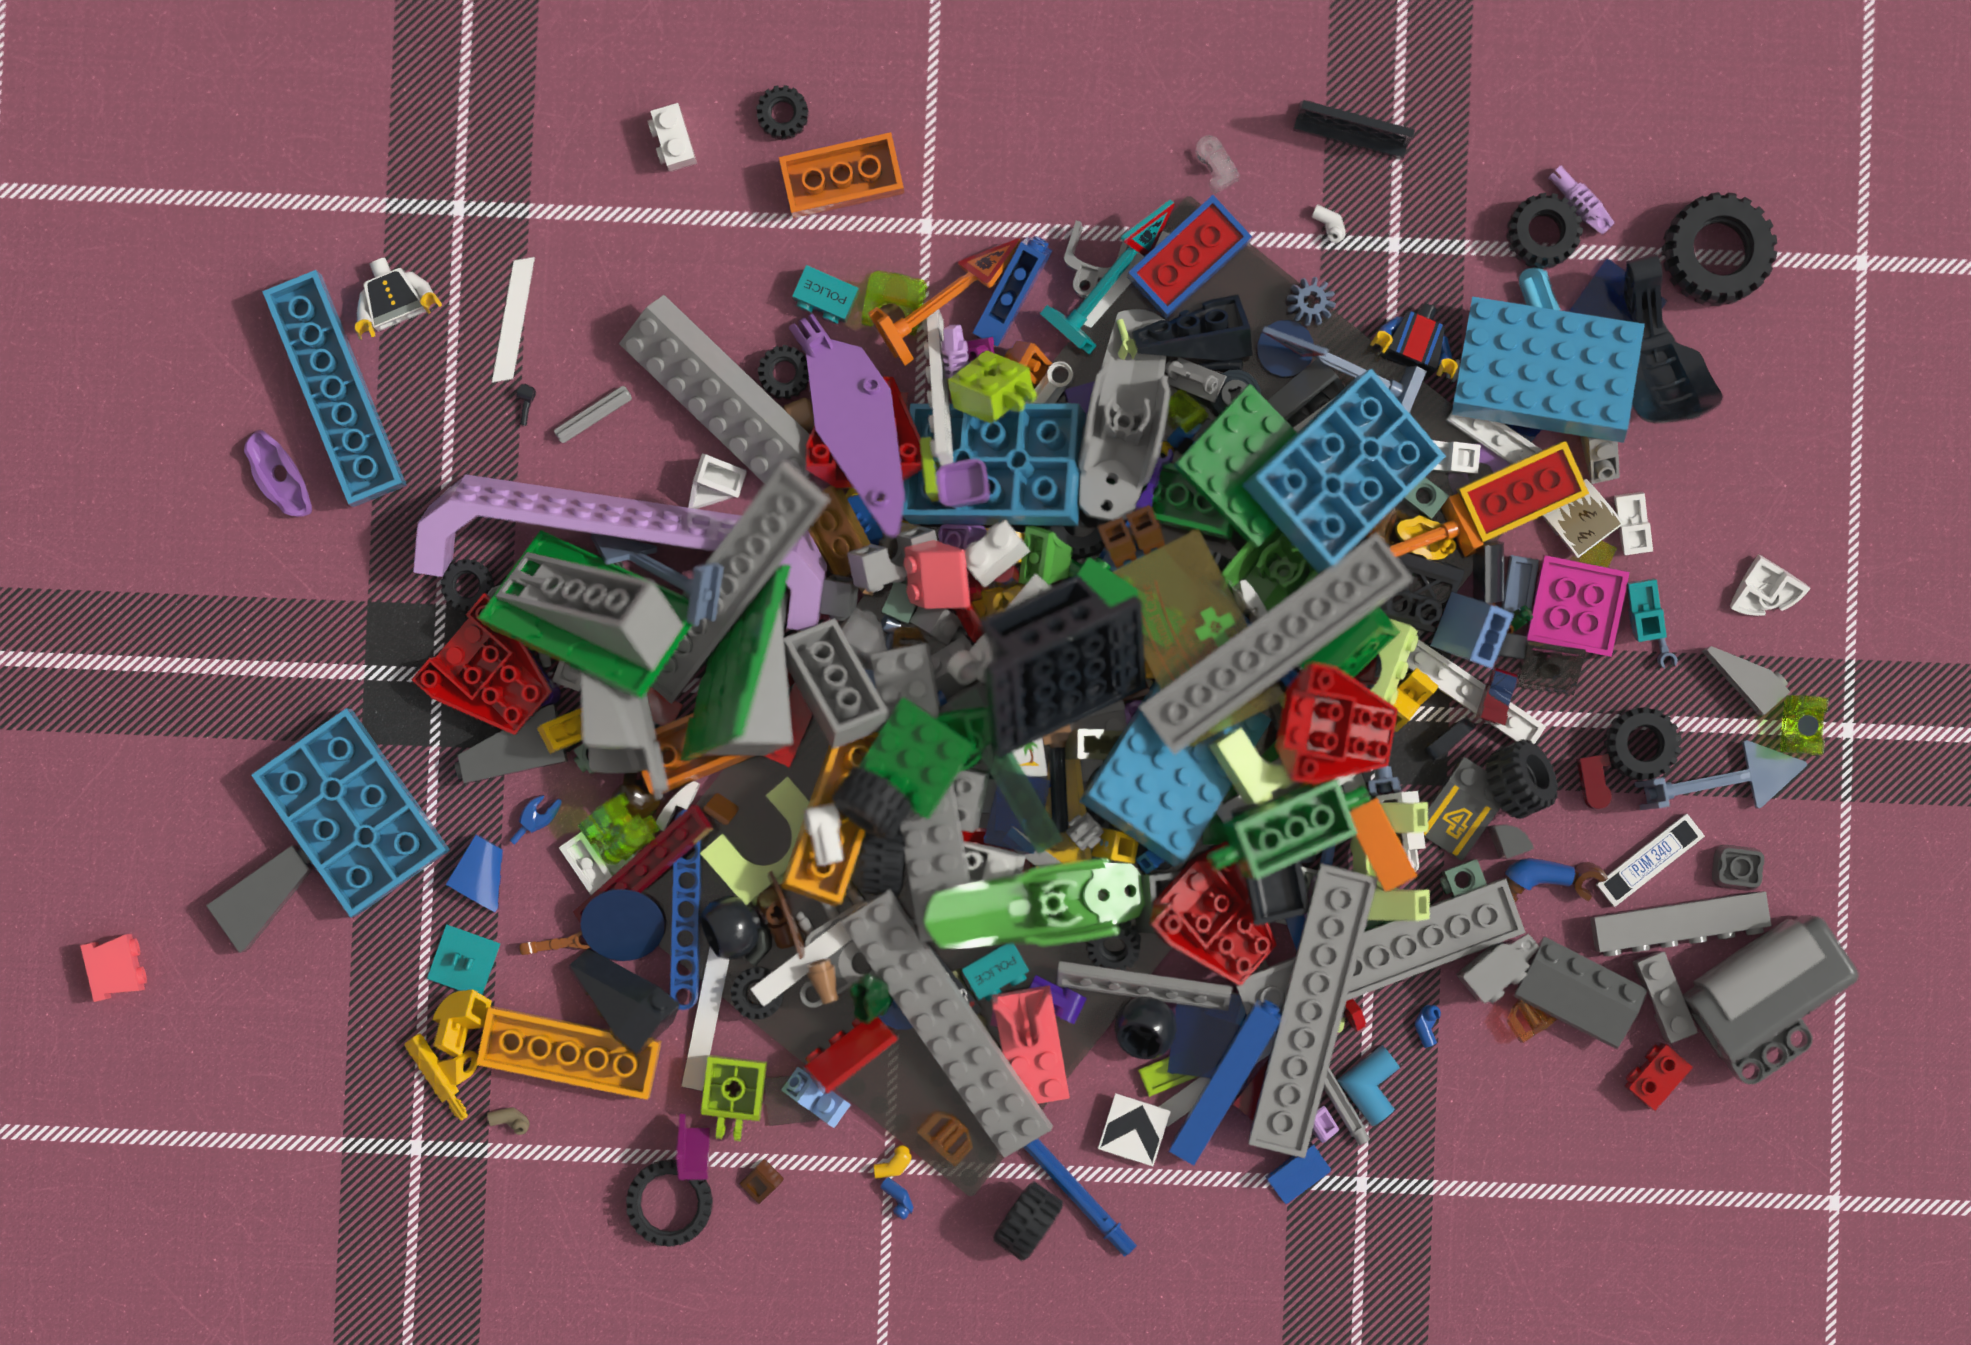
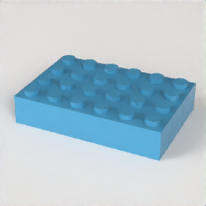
M1472 297L1452 415L1624 443L1628 431L1645 324Z
M1369 369L1348 384L1256 471L1243 486L1314 569L1320 573L1334 566L1446 456L1376 373Z
M910 404V415L920 438L931 437L935 440L934 432H931L929 425V415H933V408H930L929 404ZM949 404L953 463L970 459L981 460L985 465L988 476L989 499L984 503L960 508L945 506L940 501L932 502L925 493L923 469L906 479L903 483L905 499L902 516L910 524L995 525L1006 520L1009 525L1078 526L1081 472L1079 469V459L1086 413L1079 404H1025L1022 411L1008 410L991 424L954 409L953 404Z
M1178 654L1165 663L1175 680L1192 669L1188 661ZM1164 666L1079 801L1175 867L1186 860L1232 785L1231 780L1209 748V745L1230 730L1241 728L1253 748H1255L1272 719L1246 702L1174 755L1140 709L1142 704L1174 682Z
M344 709L251 775L350 917L358 916L450 851L447 844L352 709Z

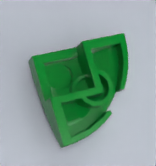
M989 707L966 708L939 713L937 716L939 721L976 745L960 771L962 772L974 765L981 758V752L986 744H990Z

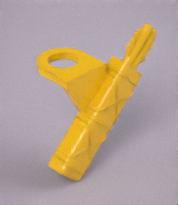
M421 1033L405 1042L406 1050H408L409 1055L412 1056L419 1070L422 1071L425 1079L429 1082L441 1102L443 1103L447 1100L449 1109H451L452 1113L454 1112V1116L459 1118V1120L462 1121L464 1118H467L466 1108L461 1103V1100L455 1097V1094L459 1092L456 1085L468 1079L475 1072L478 1059L477 1053L467 1050L462 1053V1056L439 1061ZM471 1057L470 1067L464 1072V1063Z

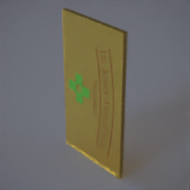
M1199 529L1192 530L1191 533L1113 571L1114 574L1137 588L1138 598L1142 601L1144 655L1161 690L1248 628ZM1277 681L1189 744L1190 747L1196 746L1199 742L1277 703H1281L1285 697Z

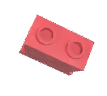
M125 934L100 946L98 942L81 945L94 1002L110 999L111 993L145 990L144 984L147 983V976L144 967L139 966L137 956L140 955V946L136 938L133 939L132 934Z

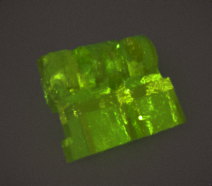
M624 793L602 804L578 825L590 845L596 844L598 846L602 860L611 865L618 864L623 859L626 861L632 858L654 839L653 834L660 830L651 815L643 820L639 814L633 818L630 816L625 808L629 801Z

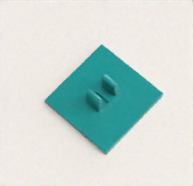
M446 924L427 979L460 991L473 989L483 995L501 943Z

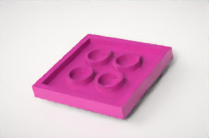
M1543 555L1532 606L1533 619L1529 621L1526 635L1527 640L1612 657L1630 572Z

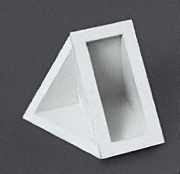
M702 454L693 480L688 508L699 509L733 497L738 498L747 470Z

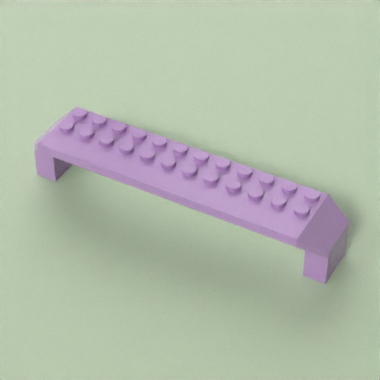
M465 474L429 505L418 522L414 573L442 577L453 559L455 532L477 515L716 551L741 516ZM807 530L780 564V566L791 565L786 582L792 590L787 628L802 631L818 625L821 615L823 583L827 571V564Z

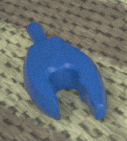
M539 795L530 800L523 808L519 817V822L522 826L510 841L515 845L528 830L533 833L546 827L558 813L562 800L557 799L547 809L546 813L542 815L537 812V807L543 801L545 795Z

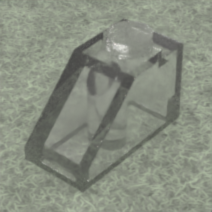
M856 607L842 631L855 654L872 664L871 654L887 651L881 622L877 621L878 617L873 612L865 608L860 610Z

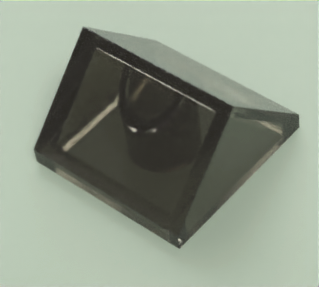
M1527 641L1525 657L1520 659L1517 687L1574 695L1586 650Z

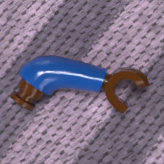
M1525 858L1512 863L1505 871V874L1508 876L1506 880L1514 902L1518 900V893L1522 894L1525 889L1531 890L1538 884H1554L1568 887L1573 884L1576 892L1589 902L1592 895L1589 890L1582 887L1583 882L1590 877L1597 878L1600 883L1608 880L1605 871L1600 866L1591 862L1580 863L1574 868L1573 866L1553 861Z

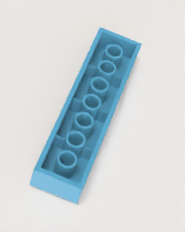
M314 270L262 291L348 504L356 507L407 486L322 275L317 270Z

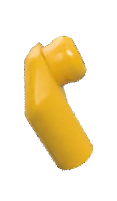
M904 1145L898 1146L894 1149L895 1155L889 1163L874 1164L875 1179L901 1175L911 1162L912 1156L909 1154V1148Z

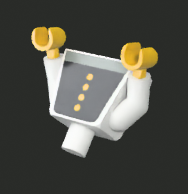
M381 258L370 263L375 278L364 283V290L360 293L355 330L359 340H362L361 336L366 331H369L371 337H374L373 327L377 331H381L427 312L430 314L429 307L432 304L437 303L441 307L442 303L433 293L428 282L413 272H404L402 268L391 271L386 258Z

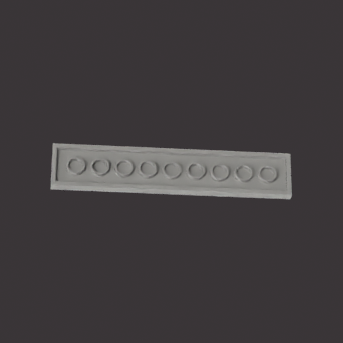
M786 461L778 467L705 564L717 563L723 566L716 620L710 621L704 618L700 619L699 625H692L651 685L671 704L681 695L775 570L830 501ZM685 592L682 594V596L690 599V596Z
M1376 533L1339 560L1334 566L1328 568L1142 704L1140 709L1175 755L1413 580L1382 538Z
M929 644L871 654L877 693L888 710L886 722L902 697H906L937 718L941 711ZM953 783L930 819H925L912 810L900 827L905 841L904 851L920 942L933 940L923 923L925 911L932 895L971 884Z
M1320 863L1281 1012V1022L1277 1027L1250 1131L1249 1145L1302 1158L1306 1156L1378 880L1375 876Z
M1501 878L1482 887L1430 905V919L1418 921L1391 920L1364 930L1346 1001L1526 933L1507 880ZM1296 957L1253 972L1241 986L1236 985L1247 1015L1257 999L1261 1002H1264V1000L1272 1002L1279 1008V1012H1282Z
M890 889L844 917L840 922L878 977L889 985V993L1004 1158L1051 1131L1053 1125L928 944L920 942L917 928Z

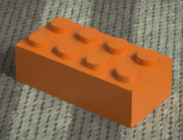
M891 132L779 157L793 218L904 194Z
M693 714L655 729L656 741L659 744L668 785V791H664L662 794L757 755H701L690 761L681 760L688 720L693 717ZM645 770L641 771L649 793L654 795L650 773Z

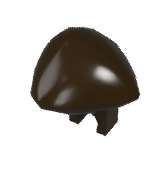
M637 772L625 773L623 784L615 789L609 800L610 812L627 824L643 822L653 815L660 805V799L655 800V796L650 794L648 789L642 787L641 779L636 780Z

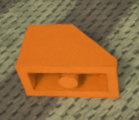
M1016 341L1014 346L1005 354V358L1029 367L1032 386L1037 387L1052 365L1043 352L1030 342Z

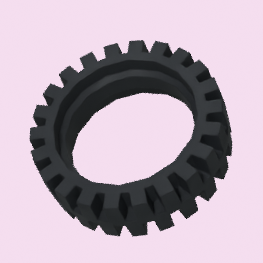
M671 1159L654 1162L642 1169L633 1179L626 1197L627 1215L639 1236L641 1235L644 1240L655 1245L667 1247L685 1244L699 1235L709 1221L713 1204L711 1188L707 1179L687 1180L695 1189L698 1199L697 1212L693 1220L684 1228L675 1231L660 1230L649 1223L641 1207L642 1193L647 1184L656 1177L666 1174L678 1176L677 1160Z

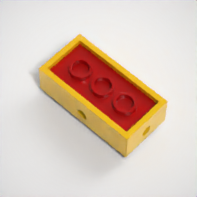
M1561 441L1457 489L1482 542L1589 494L1566 441Z

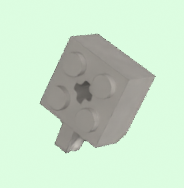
M1525 934L1510 944L1497 943L1485 949L1461 969L1456 976L1477 1001L1482 1003L1490 1002L1492 1004L1505 994L1502 989L1508 984L1516 985L1526 977L1527 973L1525 970L1530 967L1527 961L1537 951L1539 946L1529 934Z

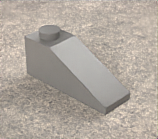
M1712 646L1702 650L1704 655L1759 716L1765 715L1790 693L1786 688L1788 682L1778 672L1773 673L1767 668Z

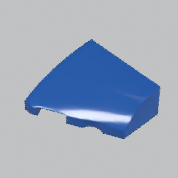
M475 835L446 885L489 910L497 912L499 908L498 895L499 885L501 884L500 870L503 849L482 836Z

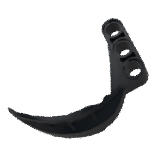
M1654 253L1629 260L1626 263L1623 290L1625 304L1632 316L1633 322L1645 324L1632 407L1642 420L1649 423L1661 424L1693 420L1721 405L1723 394L1712 378L1700 352L1677 343L1663 322L1661 300L1663 271L1659 257Z

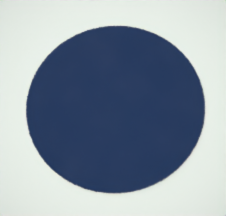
M626 889L610 890L599 894L587 904L581 917V931L587 944L598 954L617 961L636 960L650 954L661 942L665 929L664 918L658 906L647 896Z

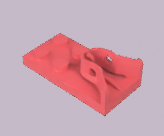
M1050 985L993 995V1008L996 1014L1002 1053L1037 1104L1069 1099Z

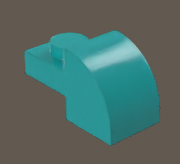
M1652 578L1628 582L1627 592L1630 606L1628 613L1635 639L1638 642L1667 638L1664 612L1660 606L1657 579Z

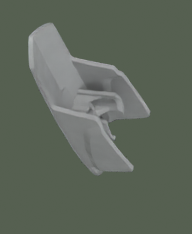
M1130 309L1118 312L1101 371L1096 376L1084 427L1079 459V469L1081 470L1079 507L1088 517L1098 518L1101 521H1112L1119 517H1122L1123 521L1127 520L1126 514L1134 511L1142 487L1149 482L1155 467L1165 428L1170 389L1167 384L1168 376L1164 375L1166 356L1138 354V352L1134 359H1132L1130 353H1127L1124 360L1118 356L1122 340L1117 320H1124L1127 333L1131 339H1133V331L1159 320H1164L1159 315L1143 309ZM1106 479H1114L1116 484L1110 485L1106 482ZM1105 501L1109 502L1108 506L1111 509L1109 512L1101 509Z
M581 672L583 741L586 746H589L590 770L600 773L648 771L655 800L661 799L662 792L668 791V785L659 744L656 741L647 694L641 700Z

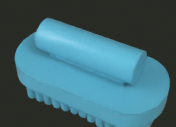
M1537 267L1524 270L1519 277V285L1526 305L1560 310L1550 281H1548L1549 277L1546 270L1543 271V269Z

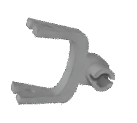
M1076 220L1064 261L1070 269L1076 272L1073 281L1076 294L1081 298H1086L1111 267L1092 266L1074 256V251L1083 232L1082 223ZM1122 242L1117 259L1129 248V245ZM1089 283L1090 288L1087 291L1081 290L1084 285Z

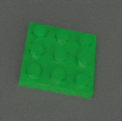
M902 697L858 767L870 770L890 782L907 798L913 811L925 819H930L976 745L906 697Z

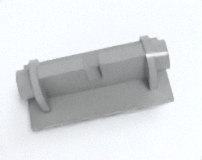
M1178 358L1177 361L1168 362L1165 366V372L1169 376L1167 384L1214 403L1227 377L1182 358Z

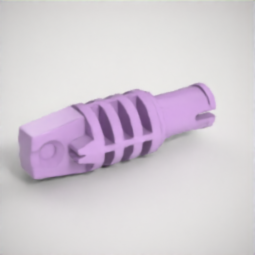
M1562 165L1559 166L1556 172L1562 178L1559 179L1552 173L1548 179L1569 200L1567 204L1570 207L1573 205L1576 207L1577 211L1575 213L1581 216L1583 222L1588 223L1600 234H1604L1613 226L1614 221L1603 207V203L1585 184L1581 182L1578 184L1565 171Z
M949 325L944 328L942 354L944 355L943 362L945 363L944 370L947 381L969 364L967 342L964 341L961 325Z

